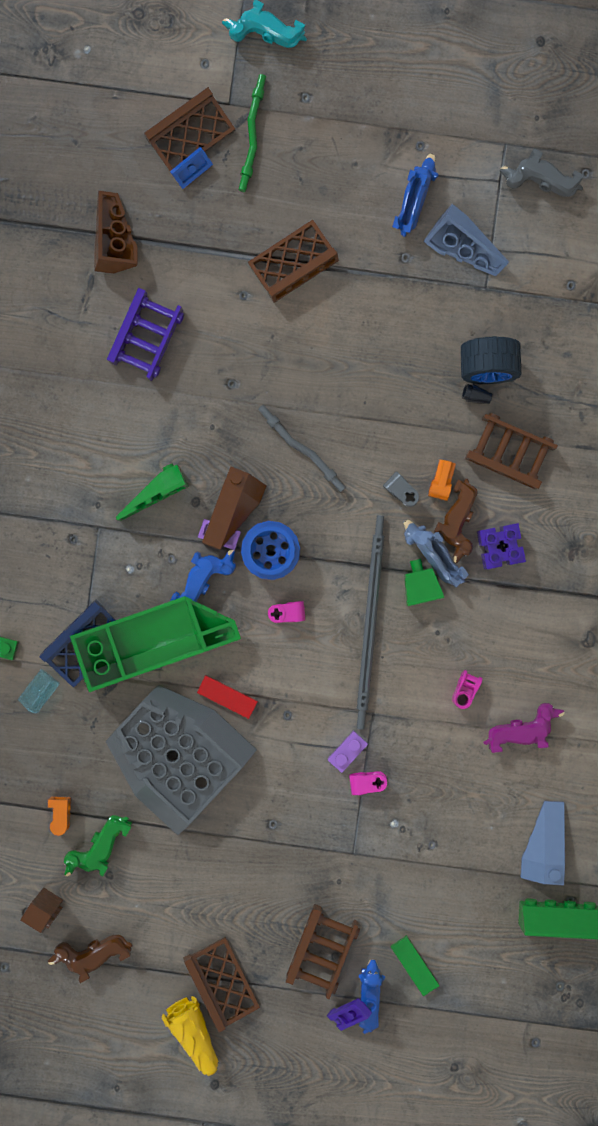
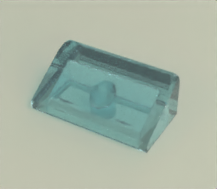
M41 669L18 700L28 711L38 713L60 683Z

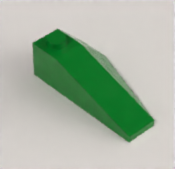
M172 463L163 467V472L159 473L116 516L117 521H122L188 488L189 485L179 465L174 466Z

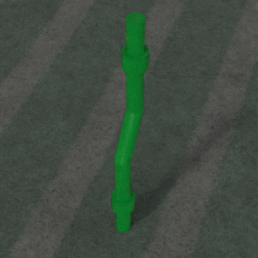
M259 74L256 88L253 89L251 96L253 100L247 119L250 146L245 166H242L240 173L242 177L238 190L241 192H246L249 178L253 174L252 166L257 150L255 119L260 101L263 100V89L266 81V76L263 74Z

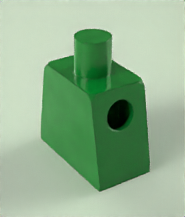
M421 559L410 561L412 573L404 574L406 605L411 606L444 598L433 569H424Z

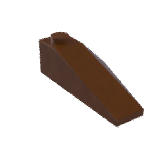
M98 191L94 271L114 274L138 265V247L131 235L132 230L130 225L127 224L125 211L118 193Z
M230 467L202 543L221 550L253 510L258 507L267 485L247 472Z

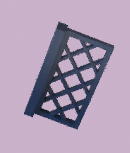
M97 600L92 602L39 656L73 688L83 679V675L79 665H68V655H76L75 652H68V644L71 642L70 636L81 633L84 628L101 626L95 625V617L100 612L107 617V623H109V620L111 622L116 621ZM57 655H65L64 666H57L52 660ZM68 669H79V677L75 681L68 676Z

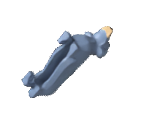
M405 520L403 522L405 527L404 536L407 544H417L442 581L452 584L454 587L464 583V579L469 574L464 567L459 568L454 564L447 548L442 543L443 538L439 532L433 534L431 531H426L424 525L417 527L410 520Z

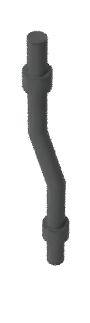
M265 405L259 407L258 410L267 419V424L274 428L289 446L311 458L323 472L324 478L331 482L340 493L346 488L336 477L335 471L333 469L330 470L316 452L294 440L279 423L278 417L276 415L273 416Z

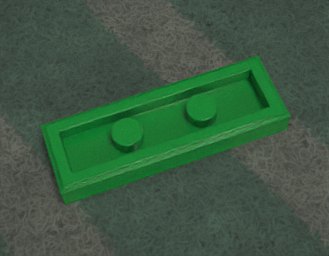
M407 935L391 945V949L423 997L440 986Z

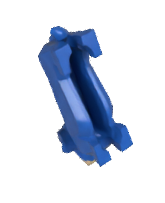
M434 154L427 155L421 167L415 166L414 170L409 172L407 179L409 183L405 190L402 210L399 216H395L392 226L393 228L400 229L401 235L404 237L406 232L410 233L411 230L416 228L430 181H435L439 176L435 168Z
M229 550L223 559L214 555L202 557L200 552H195L191 562L196 566L189 572L185 591L181 596L176 591L170 601L186 596L197 602L201 594H206L210 586L207 582L212 574L231 575L235 571L236 563L233 561L235 550Z
M374 959L369 960L367 968H361V974L359 975L361 980V1001L372 1012L368 1019L359 1023V1026L364 1029V1034L372 1032L379 1027L380 986H382L385 976L380 974L377 961Z

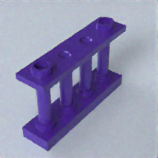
M138 288L107 360L116 366L118 362L124 361L148 372L146 377L148 380L153 381V378H157L160 373V362L177 324H181L184 318V313L179 305L173 311L150 301L147 297V292ZM142 308L151 309L171 318L168 328L165 329L142 319L139 315ZM139 325L164 336L160 346L157 347L133 336L131 332L134 326L137 327ZM131 343L156 354L152 365L125 354L124 348L126 344Z

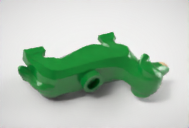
M116 815L110 816L100 833L96 831L91 839L93 845L87 852L69 851L64 857V864L66 865L64 875L70 876L79 867L87 872L98 870L99 874L103 877L108 868L109 862L107 860L111 855L116 836L122 831V835L126 837L131 829L132 822L128 821L129 818H122Z

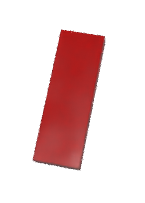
M205 675L197 691L198 694L248 719L258 702L208 675Z

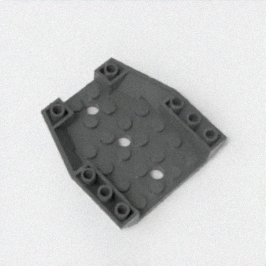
M157 685L106 740L134 795L177 835L193 822L257 751L250 742L215 710L160 685ZM145 723L149 726L147 734L140 733V724ZM170 750L176 751L178 759L171 761L167 753ZM199 777L207 780V785L203 788L196 784V779Z

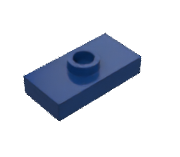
M199 147L172 169L170 173L179 186L184 189L213 164L204 150Z

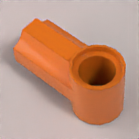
M439 460L428 496L448 501L455 463Z

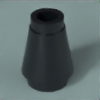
M471 383L465 385L462 399H465L466 402L490 404L493 394Z

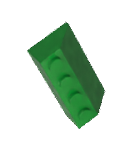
M527 898L525 901H519L518 924L525 936L598 939V905L594 902L576 904V902L569 900L564 901V903H557V901L550 899L545 900V902H537L536 899Z

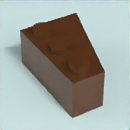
M43 888L30 903L20 921L43 933L46 928L49 929L63 907L60 904L63 899Z

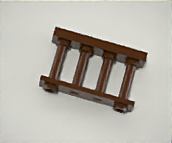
M493 413L485 414L482 420L486 421L487 425L477 448L473 451L469 450L464 459L532 489H539L542 481L538 480L537 476L548 449L553 451L557 449L558 445L554 444V440L543 436V438H540L499 420L500 417ZM494 426L504 429L505 432L494 457L489 459L484 456L485 453L483 451ZM512 434L522 437L523 440L512 465L508 467L502 464L501 459ZM531 441L541 445V448L530 473L528 472L526 475L520 472L519 467Z
M314 904L286 974V983L293 985L295 979L299 980L300 978L325 988L326 998L330 1000L331 994H335L339 985L337 979L353 939L356 940L358 938L360 928H358L357 920H354L352 926L349 927L324 917V914L321 913V906ZM322 924L348 934L344 945L317 935V932L314 931L316 925L320 926ZM315 942L340 952L337 963L309 953V950H307L309 943L313 944ZM307 960L333 970L330 981L302 971V968H300L302 961L306 962Z

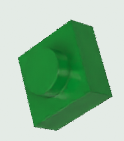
M0 636V657L14 660L19 641Z

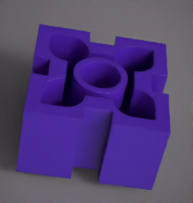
M519 523L501 526L500 532H496L495 528L477 531L479 546H484L486 552L481 554L484 569L502 567V561H506L507 565L526 562L523 546L518 547L517 539H521ZM499 541L505 544L504 551L497 549V545L500 544Z

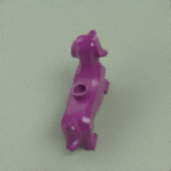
M542 703L538 706L536 718L532 722L522 723V720L516 719L511 720V724L497 725L489 730V737L483 743L485 745L489 744V749L492 753L503 752L500 744L507 742L522 745L535 743L538 748H548L549 745L546 737L551 732V719L563 716L564 710L555 709L550 703Z

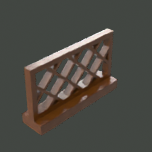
M207 87L147 130L144 135L165 166L171 171L174 168L168 162L169 154L181 156L180 163L183 161V157L187 158L190 156L184 154L185 143L197 145L196 150L199 146H203L202 149L205 152L235 131V128L214 98L209 87ZM211 102L216 108L215 116L204 114L205 107ZM190 117H201L199 128L188 126ZM203 118L215 120L213 130L202 129ZM217 120L225 122L229 129L225 132L215 131ZM176 127L185 128L184 139L172 137L173 130ZM187 129L199 131L197 142L186 140ZM201 132L212 134L210 143H200ZM161 138L168 139V151L159 149L155 142ZM172 140L183 142L181 153L170 151Z
M311 220L248 261V264L273 303H275L338 262L339 258L338 253L331 247L314 220ZM311 227L316 232L314 239L304 237L305 231ZM291 240H299L298 249L288 248L289 242ZM303 241L313 243L311 252L301 250ZM316 243L325 245L328 250L323 253H316ZM276 250L284 251L282 260L272 259L273 252ZM287 252L297 253L295 262L285 261ZM300 254L309 255V262L306 264L298 263ZM259 261H266V270H258L255 264ZM270 262L281 264L279 273L269 272ZM283 266H294L293 272L289 275L282 274ZM267 275L278 277L277 282L271 287L266 283Z
M226 937L192 955L189 954L183 957L184 963L219 1033L225 1030L226 1026L260 1008ZM222 944H225L227 948L225 957L215 955L216 948ZM203 954L210 956L208 966L199 965L196 958ZM213 958L223 960L220 971L210 968ZM226 962L235 965L236 968L233 975L223 972ZM209 971L219 974L216 984L207 981L206 978ZM222 975L232 978L229 988L219 986ZM235 979L243 981L244 987L242 992L232 990ZM217 989L227 991L224 1002L215 998ZM230 993L240 995L237 1006L227 1003ZM243 997L252 999L254 1003L253 1006L247 1009L240 1007ZM226 1006L236 1009L234 1016L226 1020L224 1016Z

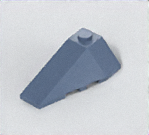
M453 204L440 216L423 241L437 253L444 256L445 254L452 256L461 263L464 261L472 264L474 268L493 276H497L509 263L471 219Z
M544 801L532 835L529 837L527 848L521 858L520 877L542 884L564 885V802Z

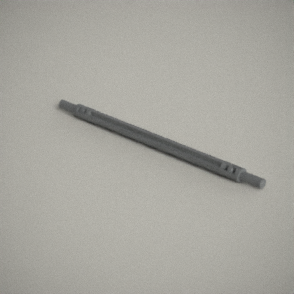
M377 515L375 535H373L356 708L358 709L357 729L364 730L366 710H368L385 537L383 535L384 516Z

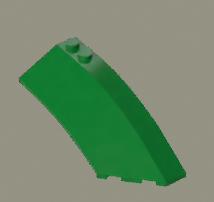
M184 596L72 635L70 639L89 693L240 640L241 637L235 620Z

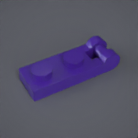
M357 998L337 1009L333 1008L327 1014V1017L337 1024L336 1027L342 1031L368 1019L372 1012L364 1002Z

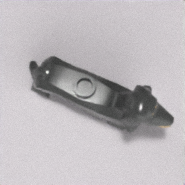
M535 148L529 158L521 161L516 170L506 166L499 170L506 177V184L511 189L520 187L526 180H533L539 184L540 189L544 192L552 191L563 197L573 196L577 190H583V187L579 185L584 177L583 174L574 171L572 174L573 178L563 175L552 163L541 160L543 153Z

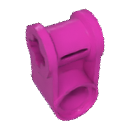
M304 601L272 605L268 610V617L274 623L305 621ZM275 608H278V611L282 612V615H279L278 619H275L274 616H271V613L274 612Z
M463 670L452 696L453 704L461 709L470 707L483 678H477L468 674L467 670ZM461 694H464L467 698L463 705H459L457 702V698Z
M381 771L359 772L349 775L352 795L381 792L387 786V777ZM377 777H380L382 781L379 786L375 782Z

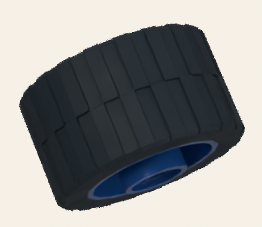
M492 336L468 340L461 345V378L464 381L473 384H500L514 381L521 377V343L518 340L510 337Z

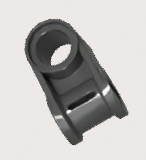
M395 472L383 485L390 494L407 507L416 505L419 500L418 492L398 472ZM408 493L410 495L413 493L415 501L406 502L407 497L405 494Z

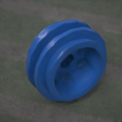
M266 521L256 524L247 532L242 541L241 554L245 566L252 574L261 579L275 580L285 577L295 568L299 560L300 545L297 536L289 527L280 522ZM272 532L277 533V539L272 540L270 534ZM262 537L264 540L263 544L258 545L256 539ZM283 542L289 544V547L285 550L281 548ZM269 545L276 547L274 550L276 554L274 556L266 554L268 552L266 548ZM254 552H260L261 557L255 559L253 557ZM279 557H285L286 562L280 564L278 561ZM270 561L272 567L270 569L265 568V562Z

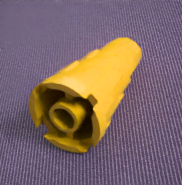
M191 996L192 1001H189L186 997L166 1009L168 1015L166 1016L163 1013L162 1021L169 1028L173 1036L176 1037L189 1057H191L198 1070L202 1074L210 1076L217 1071L219 1061L211 1044V1038L197 998Z

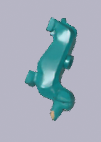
M258 0L253 1V8L245 11L237 22L227 18L222 21V24L229 30L230 38L235 42H241L250 32L262 35L263 40L269 44L275 42L286 48L296 46L300 40L307 41V38L304 36L305 24L295 20V27L286 26L272 13L262 11L264 3Z

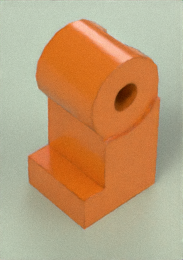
M50 797L48 799V808H53V821L50 824V831L54 835L60 836L70 826L71 797Z

